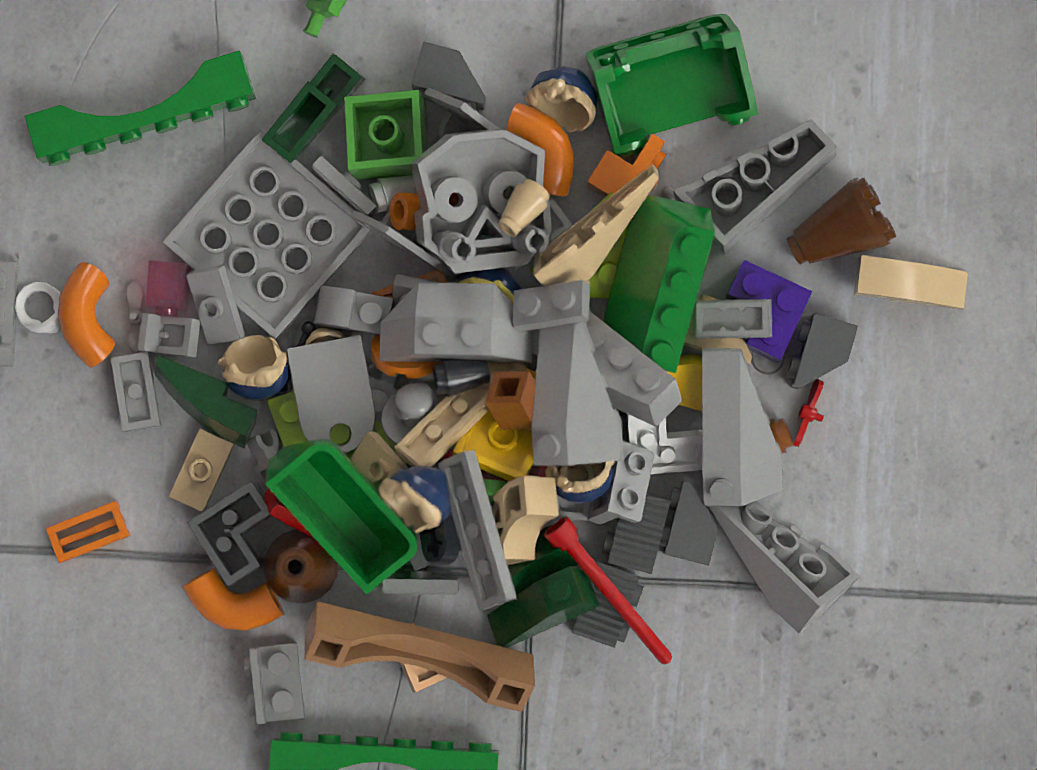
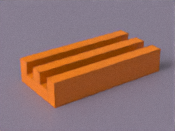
M118 501L111 502L46 528L59 563L66 562L131 536L125 524V518L120 511ZM112 511L113 519L62 539L58 538V532ZM114 526H117L119 532L66 553L63 551V546Z

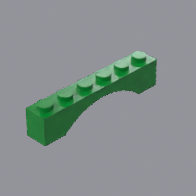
M238 50L204 61L195 75L178 92L160 104L140 112L120 116H98L77 112L58 105L25 115L24 117L37 159L42 163L48 162L49 166H57L71 160L70 155L84 151L85 155H93L103 152L107 149L106 144L120 140L122 145L141 140V134L156 129L157 134L166 133L177 129V123L192 119L193 123L213 118L214 111L227 108L228 112H234L247 108L249 106L248 101L256 99L244 57L241 51Z
M280 732V738H273L270 746L269 770H338L360 763L373 762L406 765L416 770H498L499 750H491V743L469 742L468 749L453 748L454 741L431 740V746H416V739L393 738V744H378V737L356 736V742L340 741L341 735L318 734V740L303 739V733Z

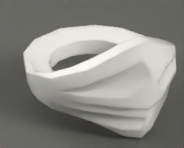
M34 282L24 286L17 295L15 309L22 325L31 332L36 333L59 332L61 326L58 319V308L61 293L46 282ZM35 292L48 293L54 301L53 308L55 313L43 323L39 320L31 319L25 310L27 299Z

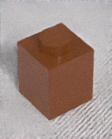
M494 371L485 403L501 430H532L536 382L530 371Z

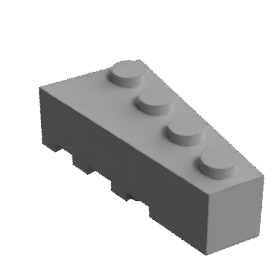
M810 119L768 141V144L741 155L732 163L703 175L701 179L688 186L684 185L674 191L675 201L711 209L715 228L713 242L726 254L834 159L837 146Z
M589 311V321H585L595 348L593 355L601 375H605L609 386L606 388L611 404H613L614 408L656 427L682 401L676 379ZM533 329L532 363H524L528 369L535 372L537 371L540 329Z

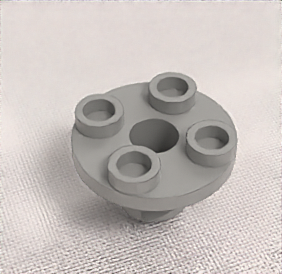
M411 383L396 391L388 399L382 411V425L388 439L396 446L447 395H437L435 384Z

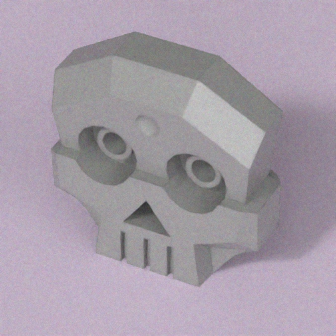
M504 129L446 134L412 162L413 179L421 207L414 213L417 242L436 254L448 267V270L454 273L528 265L536 251L542 253L548 247V235L552 232L550 201L547 200V208L519 232L516 237H511L504 233L497 223L501 219L509 201L503 196V191L506 187L510 186L514 191L515 186L522 184L525 179L533 180L543 187L545 150ZM456 192L459 196V201L455 206H451L449 204V196ZM483 225L492 233L490 235L477 236Z

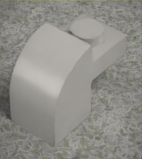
M321 286L314 324L349 332L354 330L380 335L381 322L392 311L393 298L356 292L346 288Z

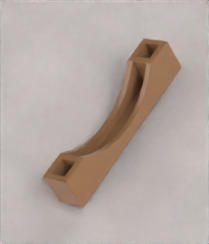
M319 601L316 602L305 628L304 660L337 668L370 661H394L416 665L456 681L473 692L486 704L519 712L523 711L535 687L533 654Z

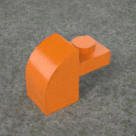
M652 134L633 165L607 150L587 181V187L606 197L611 192L613 194L650 165L654 164L658 169L667 155L661 151L665 141ZM657 181L656 184L653 186V188L651 189V191L649 192V194L655 189V187L657 186L658 181Z

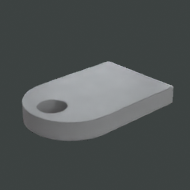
M358 335L287 348L300 425L308 441L317 439L332 441L330 436L332 428L338 424H346L352 432L351 440L346 445L338 447L344 453L356 450L367 432H373L376 421L375 405L362 336Z

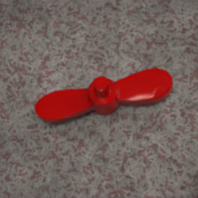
M816 379L812 384L807 404H802L798 413V418L802 419L794 441V446L798 448L803 440L808 423L813 422V420L822 422L824 415L817 413V409L814 408L824 385V382Z

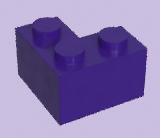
M743 260L725 298L729 300H772V337L747 338L745 343L749 350L774 362H778L784 355L813 291Z

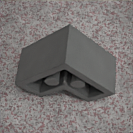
M251 481L187 522L227 586H233L264 566L244 533L271 517L264 495L256 482Z

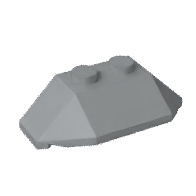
M418 283L381 322L380 361L441 362L442 359L487 360L488 363H532L533 330L520 332L513 327V303L495 284Z

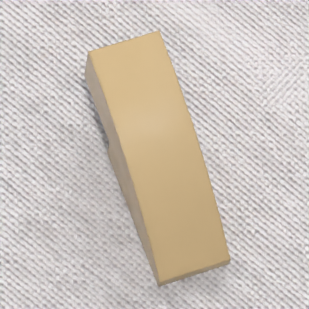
M861 255L857 261L854 295L889 299V301L964 309L968 272L916 262Z

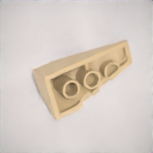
M650 165L548 244L545 251L536 253L534 255V276L544 286L584 280L590 284L589 279L594 275L658 181V169L655 165Z

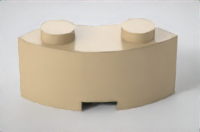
M522 476L507 483L492 498L495 503L491 510L507 565L535 560V544L541 529L549 520L559 516L555 478Z

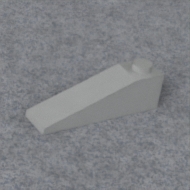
M585 321L540 328L532 417L534 466L578 465L624 460L621 419L617 409H613L606 391V388L609 386L605 375H601L593 355L595 348Z
M703 348L702 473L704 506H743L783 491L782 452L769 426L770 421L756 393L757 388L741 348Z

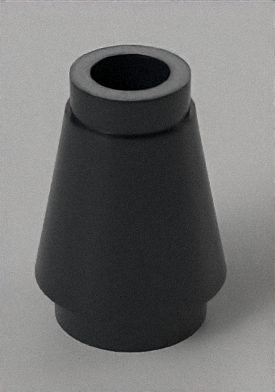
M442 359L440 364H433V378L437 395L446 394L447 397L490 383V370L487 360Z

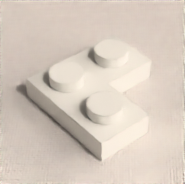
M627 414L628 442L654 453L650 475L702 470V430L667 433L666 417L655 427Z

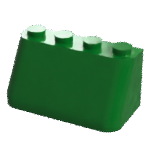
M649 195L628 223L604 313V323L662 369L676 373L714 238L715 228L711 209Z
M317 439L291 444L269 459L265 485L366 595L413 558L417 551L415 531L411 526H406L404 519L381 497L380 492L334 442L327 439Z

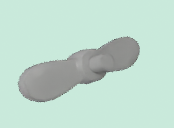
M131 282L126 289L130 308L127 317L131 323L128 342L131 350L138 353L141 352L138 349V329L141 325L143 314L141 308L144 293L142 286L138 282Z

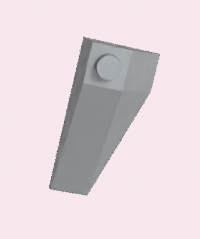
M755 501L743 506H709L771 607L798 633L818 620L860 577L832 549L824 544H821L819 548L800 537L803 531L794 525L790 529L784 527L772 519L773 516L770 510Z

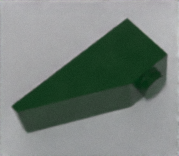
M569 566L536 581L517 594L515 599L505 602L487 614L497 646L508 648L600 606L589 577L583 570Z

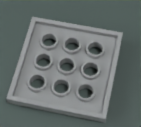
M260 129L164 239L163 243L194 270L224 265L236 306L277 340L317 295L320 287L330 280L372 230L351 217L354 209L296 159L292 164L263 142L261 139L266 133ZM264 172L271 173L276 180L274 188L267 193L259 192L255 188L256 177ZM289 197H298L304 203L302 213L296 217H289L283 212V203ZM240 200L248 202L251 206L249 217L243 221L234 220L230 214L231 206ZM318 221H326L332 227V234L325 241H317L311 236V228ZM265 225H274L279 230V238L272 245H264L259 241L258 233ZM212 229H222L226 233L225 244L219 249L209 248L206 244L207 233ZM294 249H301L307 254L306 265L298 270L291 269L286 262L288 253ZM241 253H249L254 257V267L248 273H239L234 268V260ZM269 277H277L283 284L281 294L274 298L266 297L262 292V284Z

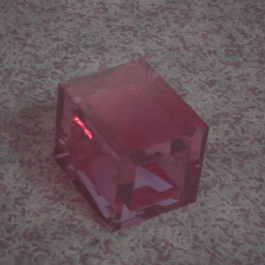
M149 261L145 306L155 309V315L177 317L178 311H187L189 283L186 275L190 273L191 267L187 263Z

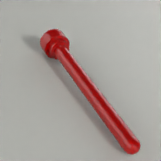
M568 516L556 521L545 532L544 537L554 548L559 547L561 551L566 550L654 657L661 664L670 663L672 660L671 652L578 542L577 527Z

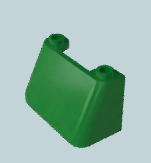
M727 14L705 16L606 44L586 53L589 72L597 92L598 103L611 148L615 155L630 156L642 151V146L648 142V135L718 116L722 121H727L729 125H740L749 121L750 117L759 115L741 33Z

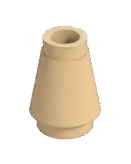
M525 179L522 184H517L501 219L497 223L498 227L507 235L516 237L519 232L547 208L548 192L540 184L530 179Z

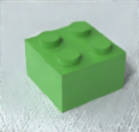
M412 90L344 97L348 170L356 180L413 175L412 162L428 150L426 102L420 91Z

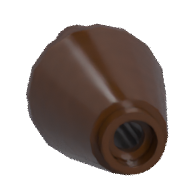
M856 177L849 181L793 230L794 235L786 238L795 259L800 265L807 261L810 264L885 247L891 244V239L897 237L889 219L884 217L881 210L877 211L876 206L880 205L881 202L873 186L868 184L865 177L861 179Z
M295 529L281 534L271 543L264 557L263 571L269 587L278 597L290 603L306 604L322 598L331 590L338 575V563L316 539ZM294 559L299 560L303 566L302 571L297 575L290 573L288 570L289 562Z

